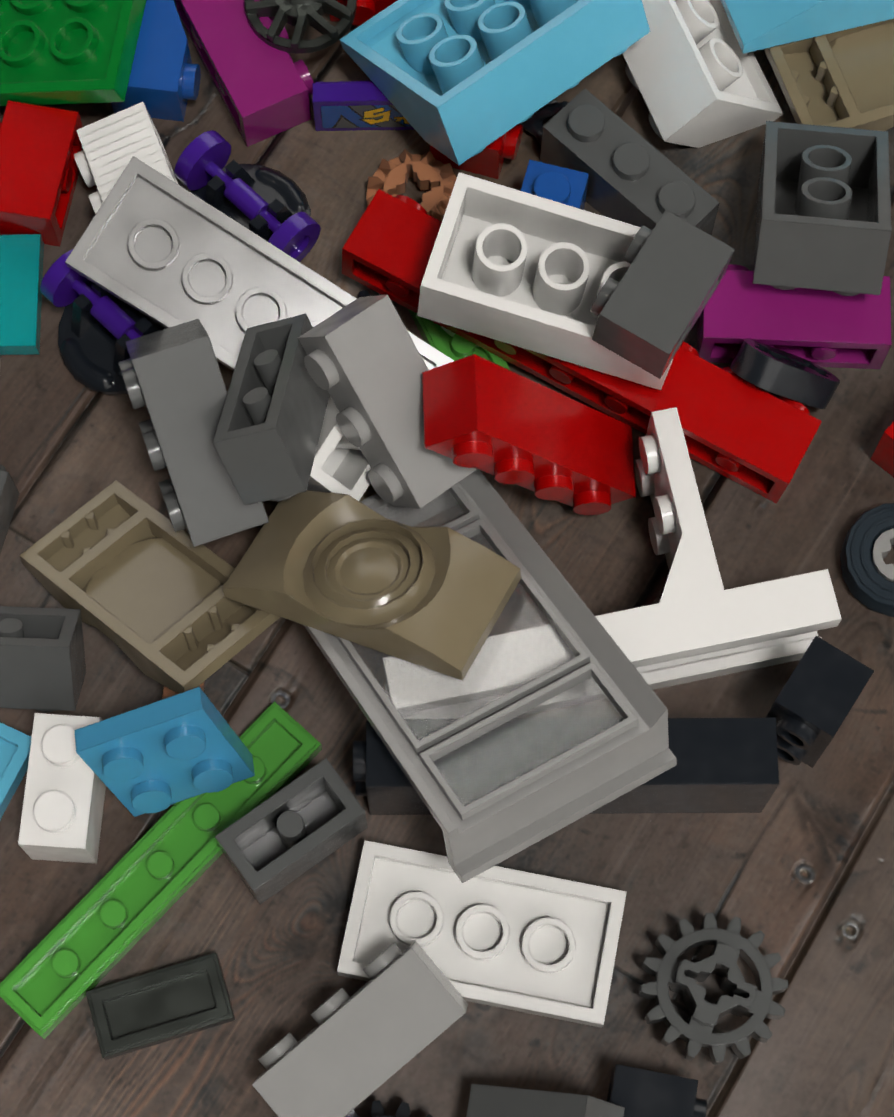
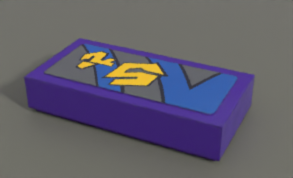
M372 81L313 83V111L316 131L415 130Z

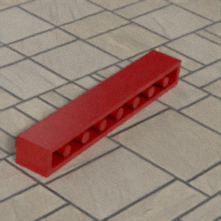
M378 189L342 248V274L381 295H388L391 300L418 313L420 286L442 222L428 215L426 210L412 198L404 195H396L394 197ZM430 320L644 434L647 433L651 412L677 407L691 459L776 504L789 485L822 423L821 420L811 416L810 411L802 403L784 396L775 397L735 374L730 367L720 368L699 357L696 349L684 341L673 358L661 390Z

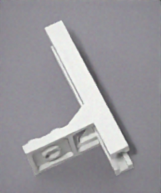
M677 407L651 412L646 436L639 437L641 459L634 460V473L640 496L650 495L655 517L648 519L650 540L655 555L665 554L669 575L659 603L597 615L595 617L653 690L801 660L815 636H818V630L837 627L842 620L828 569L724 590ZM552 625L488 637L463 681L396 657L384 658L383 667L387 684L385 689L387 696L404 720L460 719L576 656ZM591 677L518 717L606 700L608 697Z

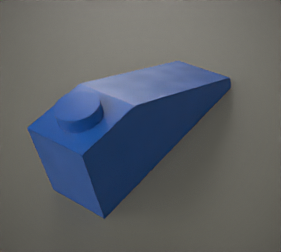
M146 0L125 101L111 102L113 112L115 114L144 102L151 118L184 122L188 100H197L199 94L200 65L192 63L188 40L174 0Z

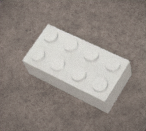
M458 173L420 286L417 316L661 390L672 364L671 361L661 379L592 340L599 317L590 312L592 305L610 277L620 282L631 264L623 259L641 227L464 173Z

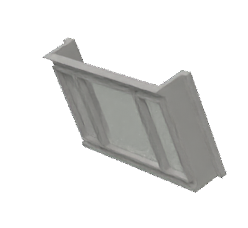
M479 469L472 472L421 509L392 506L391 503L385 502L377 493L360 501L383 517L411 527H449L494 551L519 567L521 571V580L463 681L304 625L441 827L448 863L462 883L677 765V758L669 749L667 707Z

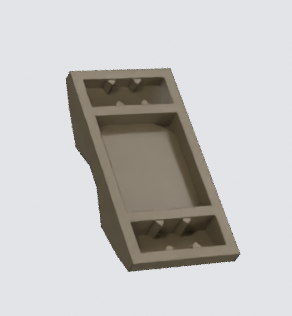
M894 19L764 49L797 124L887 131L894 127Z
M117 480L19 555L23 565L64 608L81 609L83 623L96 627L110 638L144 675L178 693L197 688L280 618L277 615L225 598L222 588L235 568L203 544L194 547L187 532L184 530L175 532L171 520Z
M308 490L298 493L287 500L279 501L268 518L269 522L263 525L222 589L225 598L463 681L521 580V571L519 567L494 551L449 527H411L383 517L348 494Z

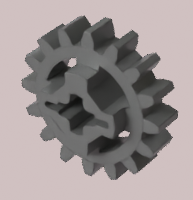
M706 913L704 915L700 930L697 931L694 930L692 924L686 918L681 919L676 925L678 941H674L671 937L661 934L655 941L658 951L664 956L663 959L646 957L643 961L641 968L648 974L655 976V981L641 985L638 989V994L642 998L655 999L656 1006L647 1013L644 1019L647 1024L664 1021L668 1029L664 1033L661 1043L665 1047L672 1044L678 1037L685 1041L684 1059L692 1061L701 1048H707L712 1064L720 1065L724 1061L726 1047L731 1046L734 1053L740 1059H743L751 1054L750 1043L747 1037L750 1035L755 1040L766 1043L773 1034L763 1020L765 1018L780 1020L785 1014L786 1009L779 1003L772 1001V995L784 992L788 988V980L772 978L770 970L782 958L779 953H771L765 956L760 953L758 947L762 944L765 937L761 930L752 934L748 939L739 935L741 918L734 916L725 930L717 928V921L713 913ZM701 945H714L709 957L694 963L683 959V961L677 960L680 955L691 948ZM739 956L750 967L756 981V986L745 981L737 965ZM711 973L721 977L720 989L729 993V996L722 995L715 1004L704 1000L706 989L702 985L696 984L697 981L704 982ZM668 987L670 991L682 996L690 1013L687 1023L673 1007ZM731 1013L739 1017L743 1015L749 1017L745 1024L735 1030L725 1033H712L717 1020Z

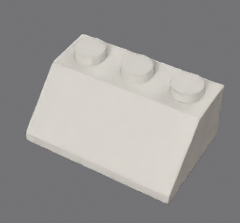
M642 0L650 32L629 46L622 55L627 63L625 66L626 74L631 83L640 90L650 111L649 122L651 127L664 142L700 148L766 124V121H775L784 114L754 53H742L720 0Z

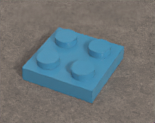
M200 687L74 730L76 753L134 817L145 813L163 811L171 804L206 792H219L228 788L233 783L255 776L252 753Z

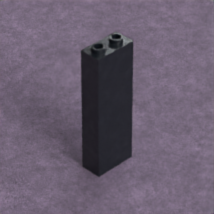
M776 717L668 718L669 749L677 758V765L589 814L761 813L779 786ZM624 718L512 719L435 760L434 764L463 806H466L623 721ZM458 719L405 720V722L419 741ZM366 720V741H353V780L356 783V796L368 797L370 815H432L374 728Z

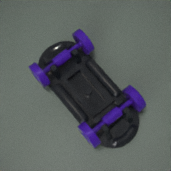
M210 130L196 137L178 158L174 169L175 176L191 190L192 194L300 262L313 248L321 231L320 225L311 217V209L304 192L292 179L280 171L263 165L238 164L233 159L224 167L231 154V145L218 132ZM72 249L59 257L44 275L40 286L41 293L56 307H65L58 331V346L64 365L75 380L92 391L107 395L128 394L118 363L130 358L125 342L166 328L69 268L65 261L73 251Z

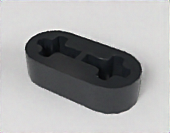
M744 339L730 366V369L735 374L751 384L819 409H826L840 383V380L835 375L811 361L751 339Z

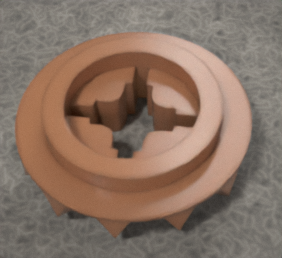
M404 149L399 157L389 161L382 158L378 170L373 176L368 177L367 207L378 189L395 197L405 193L408 178H413V181L417 182L420 190H430L422 194L420 205L426 210L428 215L442 222L457 178L451 163L444 164L435 159L430 150L426 154L420 155L411 154Z

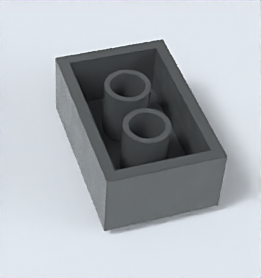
M766 121L758 179L753 284L770 285L781 290H792L795 288L829 290L845 296H854L860 293L880 295L892 232L888 131Z
M195 319L126 341L130 358L118 363L133 409L147 406L151 419L139 422V426L154 471L164 468L168 469L171 479L158 483L174 531L178 532L188 529L192 544L195 547L268 523L263 502L244 506L213 445L227 390L210 337L200 320Z

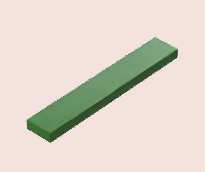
M275 701L239 737L252 753L255 776L233 783L222 791L206 792L175 803L0 983V997L43 1039L86 997V992L91 991L223 854L215 836L290 784L322 750L321 743Z

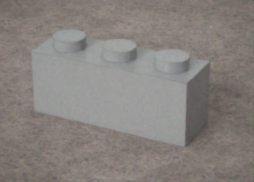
M388 295L359 297L298 337L307 354L304 357V363L309 375L320 388L327 390L339 410L336 420L340 430L352 445L361 449L371 467L368 471L370 483L385 502L397 507L421 509L477 470L476 468L457 466L453 464L451 458L425 448L422 372L429 369Z
M416 941L404 952L395 943L390 945L363 969L371 979L351 997L343 988H340L310 1014L318 1023L314 1029L298 1042L289 1032L258 1059L266 1070L258 1076L252 1085L278 1117H345L466 1013L468 1003Z

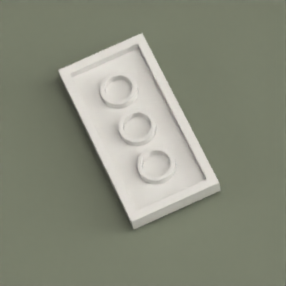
M364 840L337 974L339 976L370 981L371 979L363 969L393 943L404 952L416 941L465 1001L602 1028L605 1021L627 891L499 866H493L462 883L448 863L447 856Z

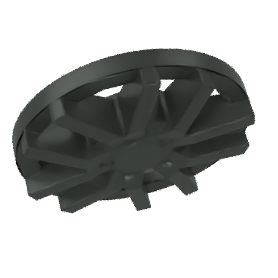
M336 0L244 1L247 20L255 34L269 46L280 51L295 54L317 52L336 43L351 27L357 10V0H347V6L342 5ZM325 12L341 20L334 27L322 15ZM259 17H275L269 30L263 26ZM286 23L295 26L292 40L279 37ZM307 26H311L323 34L315 39L303 40Z

